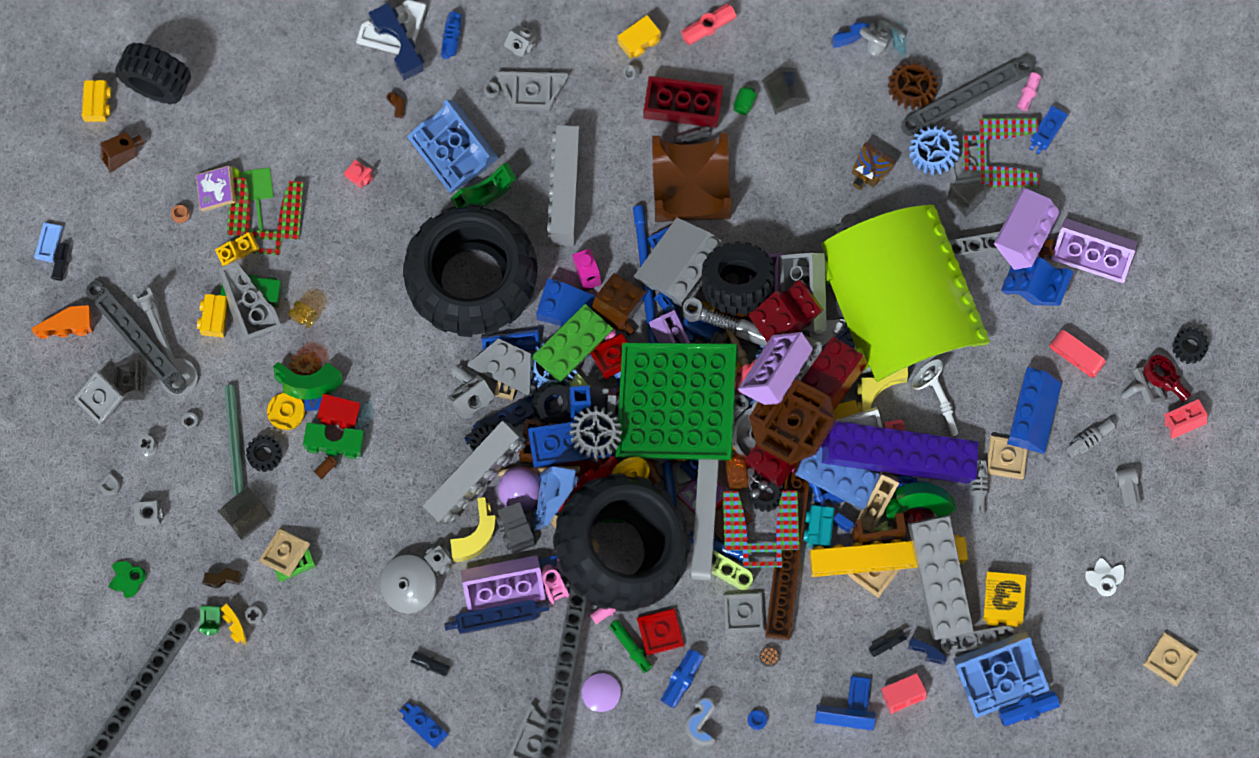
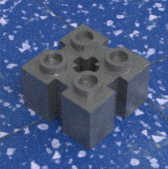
M520 502L498 510L499 516L496 517L497 525L500 532H505L503 538L507 550L511 549L512 553L515 554L534 547V537Z

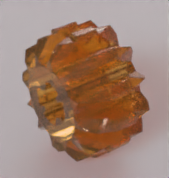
M308 349L304 351V354L298 350V357L292 355L293 361L289 362L291 371L298 375H311L322 368L318 364L321 362L320 358L316 357L315 352L309 354ZM305 363H308V365L306 366V368L303 369L302 366H304Z
M732 457V460L726 461L728 483L732 490L748 487L749 476L747 475V465L743 457Z

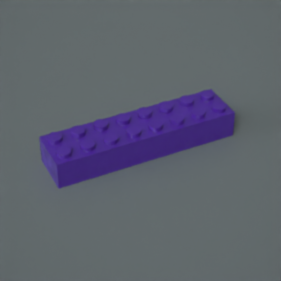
M836 421L823 442L822 464L969 484L977 479L978 441Z

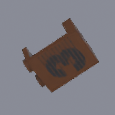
M903 513L895 514L892 522L893 530L863 534L861 519L856 520L852 530L853 542L870 545L875 541L887 543L892 540H904L906 526Z

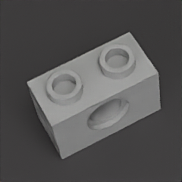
M477 375L447 398L457 414L465 420L466 418L473 417L480 408L488 406L495 396L485 380ZM475 395V399L469 402L470 397Z

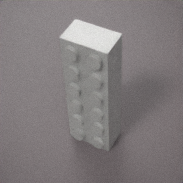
M556 125V132H552L553 150H551L552 167L550 169L551 185L549 187L550 203L548 206L549 221L547 233L552 245L574 246L580 145L579 126Z
M502 421L431 496L423 507L438 522L452 524L459 517L458 513L471 505V499L476 494L480 495L486 487L484 485L489 480L493 481L499 473L497 471L502 466L506 467L512 461V455L515 452L519 453L525 447L524 443L527 439L512 424Z
M944 515L908 523L932 639L938 640L973 632L950 516Z

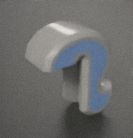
M702 697L696 702L695 709L699 711L692 713L687 718L685 724L686 736L692 743L703 748L711 747L715 744V740L701 730L716 708L713 699L710 697Z

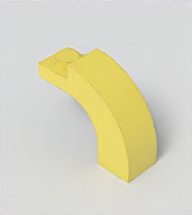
M485 497L477 498L480 520L476 531L465 538L451 539L453 562L470 560L480 555L489 546L494 537L496 518L495 515L488 516V514H491L490 503H486Z

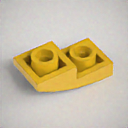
M248 232L236 240L229 241L218 247L215 251L222 266H226L260 248L252 232Z
M225 604L221 608L224 613L222 617L228 624L233 622L229 627V630L232 632L230 637L237 644L241 641L245 645L247 640L242 625L232 609Z

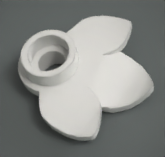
M1100 558L1095 565L1094 571H1086V580L1090 586L1097 588L1099 594L1108 597L1115 593L1116 585L1123 581L1124 568L1122 565H1118L1111 569L1110 565ZM1108 584L1110 586V589L1105 590L1103 588V585Z

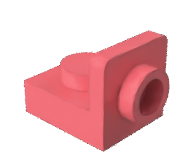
M354 160L343 173L346 178L361 189L364 185H369L373 179L372 169L370 167L366 168L357 160Z

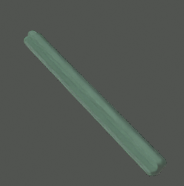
M226 385L224 390L233 492L235 496H243L245 493L236 391L234 385Z

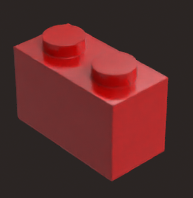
M323 394L317 420L321 424L328 426L335 424L339 425L341 429H355L361 403Z

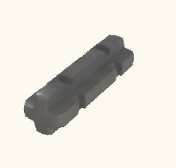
M704 126L700 130L695 129L683 133V136L681 134L675 136L674 142L680 145L700 140L701 137H709L710 130L708 126Z

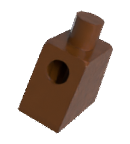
M127 132L119 134L100 143L101 160L111 173L136 157V148L143 145L144 141L139 134L132 138Z

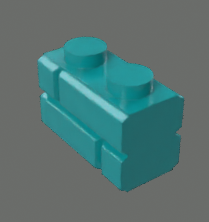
M811 506L810 511H806L805 522L809 523L808 530H804L803 541H807L806 547L824 546L825 549L830 548L834 508Z

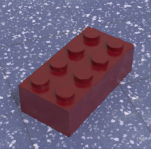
M649 76L643 119L718 128L723 86Z

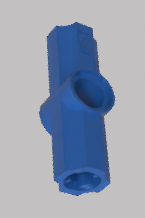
M691 649L687 651L680 666H677L672 674L670 683L660 701L674 709L676 708L682 695L693 682L694 674L704 656Z
M1052 691L1035 698L1032 696L1017 702L1018 704L999 710L998 713L1003 726L1006 727L1023 720L1029 721L1031 718H1037L1045 712L1059 708L1060 704L1057 695Z

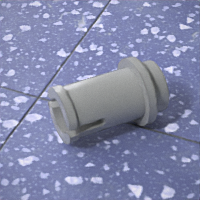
M456 365L451 372L453 378H457L463 384L474 378L463 369V366Z

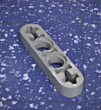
M1010 626L973 631L943 638L940 642V649L945 654L973 651L995 643L997 640L995 632H998V635H1003L1006 630L1012 636L1016 635V632ZM984 634L992 636L993 641L990 644L982 641ZM971 637L974 644L971 647H966L963 644V638ZM1001 637V638H999L998 640L1000 641V640H1003V639H1006V638H1005V637ZM956 638H959L961 649H958V645H953L951 650H948V647H944L947 640L950 643H956Z

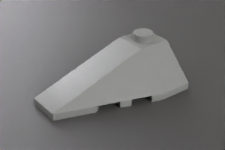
M237 262L218 268L232 317L242 343L260 338L281 328L275 309L265 300L263 294L257 290L251 279Z

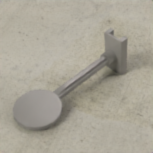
M150 287L146 289L148 294H142L140 298L133 294L136 305L138 307L142 306L143 311L147 313L165 356L187 381L186 389L180 394L172 393L160 380L161 386L167 393L173 396L187 395L197 385L198 374L196 368L186 359L174 358L153 310L154 305L152 302L156 299ZM174 380L172 387L175 389L180 387L181 380Z

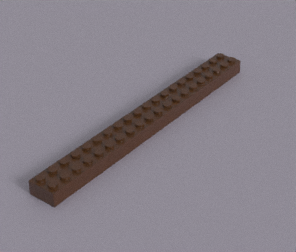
M800 461L795 465L794 472L788 475L784 485V491H797L800 550H782V567H774L765 638L786 641L790 640L809 489L808 481L795 475Z

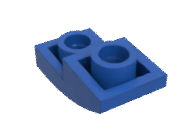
M856 22L850 25L849 33L841 31L833 35V48L851 44L862 38L860 29L863 27L869 29V23Z

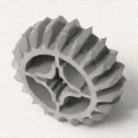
M594 407V412L587 408V414L580 411V417L575 416L574 421L576 423H571L570 426L574 430L569 431V434L574 436L570 439L571 443L577 442L574 445V449L581 447L579 454L582 455L586 451L587 458L591 454H594V459L598 458V454L605 458V451L611 455V448L616 450L618 448L616 443L621 442V438L617 437L622 435V431L617 430L621 427V423H615L618 420L617 416L610 418L612 416L611 411L606 415L604 414L605 408L598 412V407ZM593 419L592 426L580 430L585 422ZM599 420L606 422L611 430L602 427L599 424ZM595 425L598 431L597 441H595L594 433H592L595 430ZM581 436H584V438H589L592 441L593 446L586 444L582 440ZM612 436L605 445L599 446V441L602 438Z

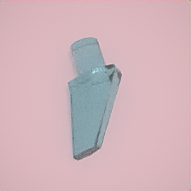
M896 28L890 30L893 49H897L899 55L902 56L907 53L903 46L904 42Z
M367 401L364 403L358 416L359 422L355 426L356 430H362L364 427L370 426L371 406Z

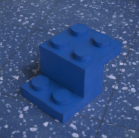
M1037 257L1032 267L1014 270L1011 266L1001 291L1005 294H1019L1032 305L1060 306L1073 271L1069 268H1054L1041 257Z

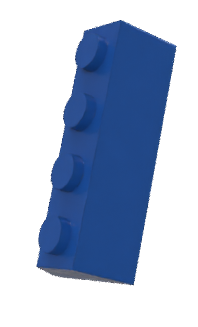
M1031 367L1026 368L1007 441L1008 445L1045 454L1062 385L1061 382L1046 371Z

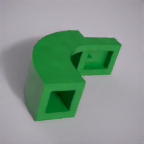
M504 163L486 180L474 186L460 188L451 198V201L456 208L469 207V204L485 206L511 189L510 185L517 178L509 164Z
M279 362L273 366L274 378L278 383L282 384L283 392L297 399L311 400L322 398L323 394L329 395L343 384L342 372L328 362L319 371L311 375L295 374Z
M917 482L896 489V498L891 499L885 508L886 516L892 521L896 513H904L913 507L928 508L939 517L949 515L955 511L956 505L955 499L942 487L931 483Z

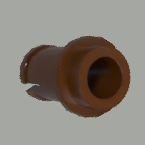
M330 455L328 457L325 456V460L313 470L321 480L333 467L336 468L338 464Z

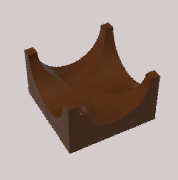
M720 133L719 137L712 141L694 145L672 144L662 140L660 135L652 136L655 222L674 221L676 217L684 221L730 219L732 203L729 187L728 133Z

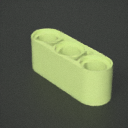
M713 550V558H715L716 562L712 564V574L740 590H748L753 583L752 573ZM728 566L733 571L730 574H724L722 568ZM746 576L749 578V582L742 584L739 582V578Z

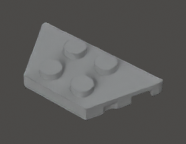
M496 72V78L512 110L550 111L568 79V73Z
M499 338L467 365L528 396L532 395L531 379H533V371L531 367L533 365V355Z
M529 705L507 758H539L546 720L538 714L532 705ZM553 729L547 732L549 737H556L558 735ZM552 749L544 750L546 756H552Z

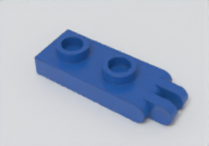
M1051 106L1040 123L1038 132L1034 133L1030 139L1032 145L1029 149L1033 151L1036 145L1039 146L1036 151L1038 155L1043 149L1047 150L1067 119L1068 114Z
M406 702L404 705L409 709V712L407 713L403 708L399 710L404 715L402 720L435 750L448 734L416 704L412 707Z

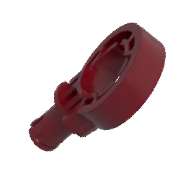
M1154 355L1145 362L1144 374L1151 384L1163 388L1166 392L1172 391L1182 402H1185L1192 395L1180 383L1181 377L1176 373L1175 366L1168 358L1162 355ZM1160 364L1159 367L1165 373L1164 377L1158 375L1156 371L1153 372L1155 370L1154 365Z

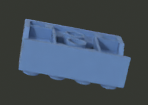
M446 99L443 102V108L434 117L423 121L407 136L451 194L487 170L499 158L458 103Z
M550 467L539 474L541 484L538 505L533 509L531 532H536L548 526L571 493L573 487H576L577 476H575V470Z
M1027 631L953 658L975 718L1010 706L1028 697L1049 691Z

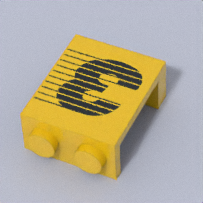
M987 572L985 575L986 590L982 621L987 622V625L1006 623V626L1018 627V625L1022 624L1024 616L1026 575Z

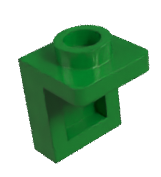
M202 604L200 606L199 632H204V635H215L221 628V605Z

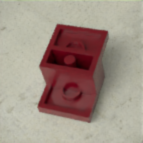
M799 280L786 292L775 291L748 316L768 343L772 335L800 332L824 309L804 281Z

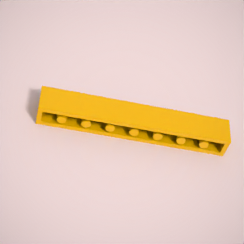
M954 534L959 564H965L968 560L965 537ZM899 539L892 540L886 544H883L882 541L872 542L871 545L854 543L851 545L852 547L834 545L829 549H825L824 546H818L809 552L811 577L917 568L911 539L908 542H902Z

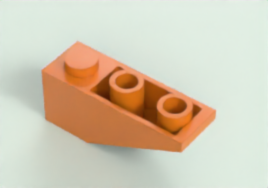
M89 305L68 307L32 327V332L41 339L49 338V335H57V337H67L68 334L85 336L87 333L92 332V310Z

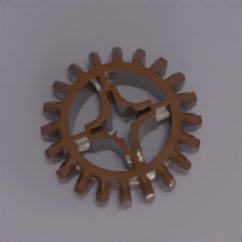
M913 60L910 65L906 61L903 63V66L898 64L897 70L893 69L892 75L888 78L890 81L887 85L890 88L889 95H893V101L898 100V106L904 103V109H907L908 105L911 106L912 110H915V105L922 109V103L928 106L929 101L934 100L933 95L937 94L936 88H938V83L935 82L937 76L933 75V69L928 70V65L922 67L921 61L918 62V65H915ZM902 77L905 85L900 90L898 80ZM924 81H926L928 85V89L925 93L922 92L921 87ZM910 83H912V84L914 83V84H916V87H913V86L911 87V86H909V85H910Z

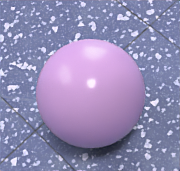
M517 466L507 470L501 476L498 483L500 501L505 507L520 502L523 512L534 509L538 505L541 478H539L537 472L525 466Z

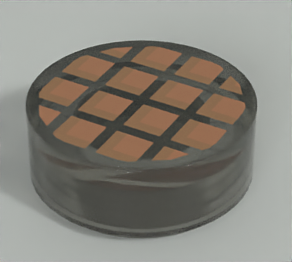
M770 646L762 649L760 652L761 663L766 667L775 666L779 661L778 650Z

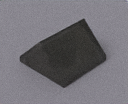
M780 67L762 80L775 114L810 102L797 68Z
M950 183L947 199L967 217L985 200L989 184Z
M135 356L115 364V386L126 396L122 401L145 400V363L141 356Z
M249 487L245 488L218 510L219 514L241 541L272 517L262 501Z

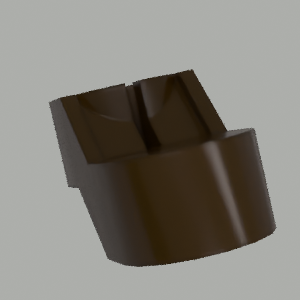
M228 568L219 574L205 572L202 584L216 589L226 582L239 585L243 573Z

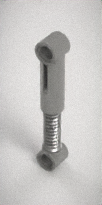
M689 298L684 302L683 315L688 321H707V323L710 322L714 326L726 328V330L733 333L736 332L737 337L764 347L766 346V340L752 321L744 318L738 321L737 318L727 317L728 315L724 316L721 312L718 313V311L715 312L712 309L708 310L709 308L705 307L696 298ZM690 307L697 308V311L695 313H691L688 311V309Z

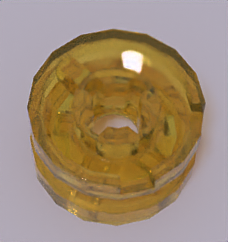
M295 301L293 304L294 308L290 309L287 314L301 325L306 324L305 327L310 328L312 321L318 317L317 312L303 302Z

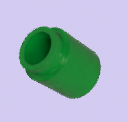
M748 86L740 88L733 103V111L746 116L751 111L757 94L754 93L755 90Z

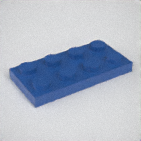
M593 419L585 422L580 430L592 426ZM599 420V424L606 428V422ZM576 422L528 428L534 468L594 459V454L587 458L586 451L582 455L579 454L581 447L574 449V445L577 442L571 443L570 441L574 437L569 434L570 430H574L570 426L571 423ZM595 425V430L592 433H594L595 441H597L598 431ZM581 436L582 440L586 444L593 446V443L589 438H584V436ZM608 436L599 441V446H603L609 441ZM605 451V457H610L611 455Z

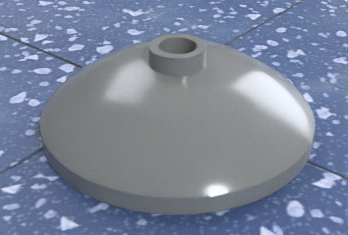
M752 407L744 410L734 422L733 446L738 455L744 460L756 445L749 420Z
M402 555L394 558L386 565L381 575L380 587L383 598L391 608L408 614L419 612L431 603L436 593L437 581L435 573L427 561L415 555ZM403 581L406 583L405 588L401 586Z

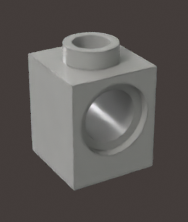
M157 501L134 503V522L137 526L160 524V518H163V507H160ZM147 510H154L152 516H144Z

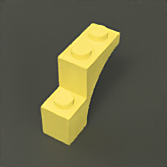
M908 367L879 382H876L875 378H862L861 384H857V395H861V402L857 403L859 411L871 409L875 398L886 388L899 383H907Z

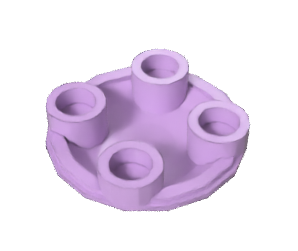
M604 673L594 674L589 677L582 688V698L585 705L597 712L614 709L621 696L617 680L611 675Z

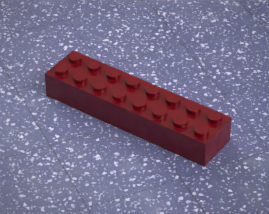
M832 336L801 382L830 396L833 409L835 410L868 362L863 354ZM793 421L790 426H796L799 421ZM757 445L754 446L744 460L748 468H752L755 473L779 488L797 464L790 465L758 448Z

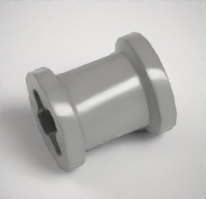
M146 435L139 438L137 446L144 456L154 455L157 451L154 439ZM148 443L150 448L147 449L144 445Z

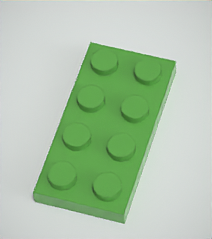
M584 304L533 355V359L561 383L613 332V328Z

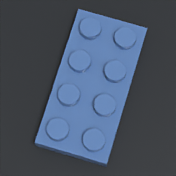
M823 445L816 455L800 461L795 475L862 510L865 509L880 475L872 470L822 464Z

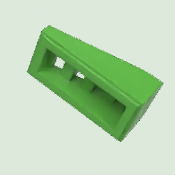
M308 549L303 555L307 560V564L304 565L301 559L299 561L301 567H295L290 577L275 570L279 582L316 567Z

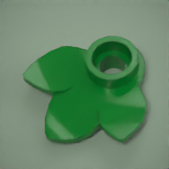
M127 561L112 564V568L117 575L111 580L109 588L114 591H123L126 599L135 596L139 590V585L146 579L145 570L140 566H132ZM135 573L140 574V577L138 579L133 578V575Z

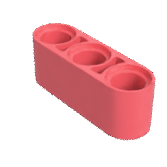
M1060 330L1049 345L1053 351L1092 378H1095L1106 363L1102 356L1064 330Z

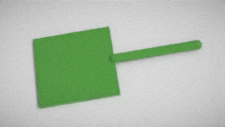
M270 167L240 172V178H246L249 201L256 200L260 231H263L260 199L274 198Z

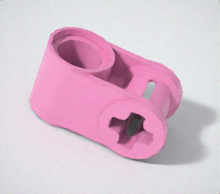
M549 564L543 566L540 570L542 582L551 605L554 604V601L563 597L568 598V591L556 568ZM554 572V576L551 579H546L548 573Z

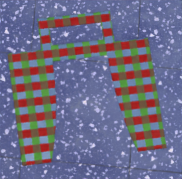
M1038 118L979 119V135H962L963 171H980V188L1039 187V173L1010 167L987 166L986 140L1014 138L1038 132ZM968 140H978V166H969Z
M723 491L725 551L743 550V568L782 567V550H800L797 491H782L777 516L776 543L747 544L744 511L738 491ZM748 552H776V561L749 562Z

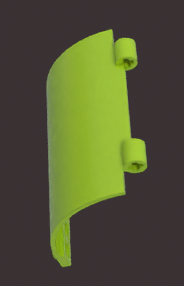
M934 205L908 207L876 216L847 228L821 243L827 261H825V285L831 284L856 346L855 350L863 354L868 362L863 370L870 367L876 382L930 357L963 347L984 346L990 343L988 333L984 328L980 314L977 311L973 297L970 294L966 280L963 277L959 263L956 260Z

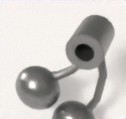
M749 468L747 475L749 476L750 496L758 498L760 490L768 488V482L766 480H756L754 478L756 476L755 471ZM750 478L759 483V489L751 488Z

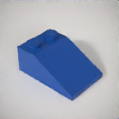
M547 278L536 313L537 320L563 326L584 304L591 308L595 296L569 284Z

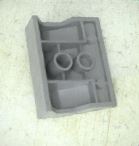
M676 217L634 275V278L650 289L660 291L672 299L677 307L681 309L684 302L702 280L701 269L704 260L707 259V255L710 252L714 253L715 248L723 247L725 242L710 232Z

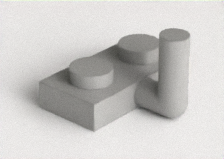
M1144 367L1135 369L1133 373L1138 384L1131 386L1121 393L1122 399L1126 400L1136 392L1141 391L1147 406L1164 402L1166 399L1162 389L1148 381L1144 374Z

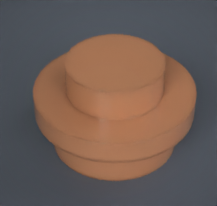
M176 205L171 210V217L176 223H184L189 219L190 211L185 205Z

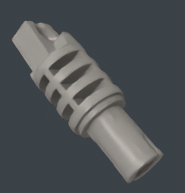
M1108 419L1097 428H1090L1072 441L1073 444L1067 448V453L1071 458L1079 453L1083 455L1102 442L1104 436L1115 430V425Z
M977 460V479L970 482V495L973 497L972 514H985V497L988 495L986 461Z

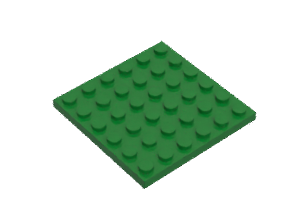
M622 343L618 423H621V427L617 429L622 431V435L617 436L621 438V442L617 443L616 457L732 460L738 345Z

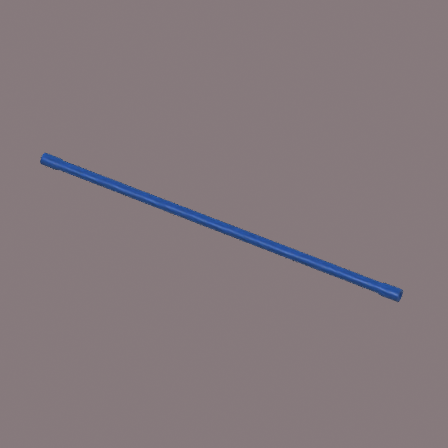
M639 205L633 207L641 267L648 257L644 206ZM642 283L643 290L646 291L644 305L649 343H658L649 322L656 319L653 291ZM667 459L662 464L665 491L673 497L671 502L677 509L672 464Z

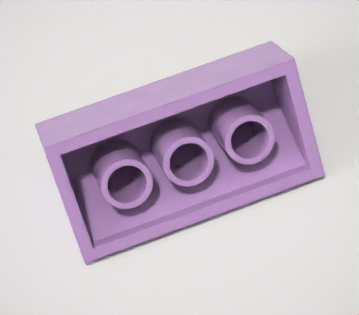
M1026 188L1020 192L994 242V245L1014 270L1032 267L1060 213L1050 198Z
M1065 218L1054 248L1055 255H1052L1051 260L1124 283L1136 250L1137 241Z
M802 332L772 335L738 390L764 405L779 403L813 350Z
M537 555L461 570L468 612L532 599L535 602L546 600Z

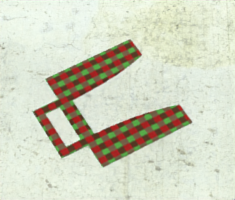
M233 178L236 203L229 204L226 235L242 236L252 232L255 239L276 240L275 249L260 248L253 252L254 254L280 255L281 239L299 240L303 182H288L282 200L278 230L276 232L249 230L250 206L246 178Z

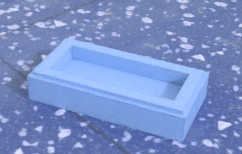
M43 223L34 256L35 259L53 262L63 229L61 225Z

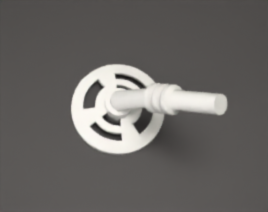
M938 359L933 360L920 369L912 381V387L920 390L929 385L933 386L941 403L942 415L946 418L951 436H956L958 431L952 415L954 412L951 410V402H948L938 381V376L943 369V363Z

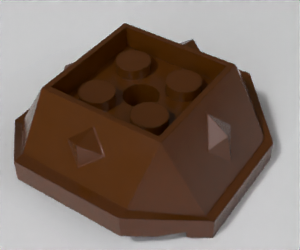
M797 379L793 380L792 385L779 403L764 405L758 402L749 416L757 447L790 465L816 455L836 423L830 396ZM793 421H799L796 426H790Z

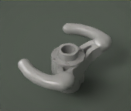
M878 20L876 29L873 31L866 27L860 29V34L868 40L866 50L875 56H879L881 52H884L890 36L886 29L900 39H903L905 34L895 25L884 20Z

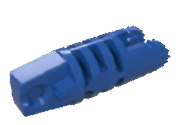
M454 11L448 14L444 27L441 57L443 59H449L457 53L461 31V14Z

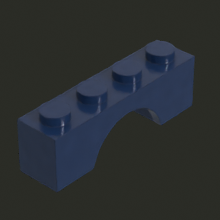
M386 3L368 12L370 21L378 35H391L399 41L401 47L399 53L394 58V62L402 79L406 80L424 71L423 64L425 62L420 53L417 54L415 52L416 45L412 38L408 39L405 34L407 29L403 22L399 23L397 19L399 15L395 7L391 8L389 3Z

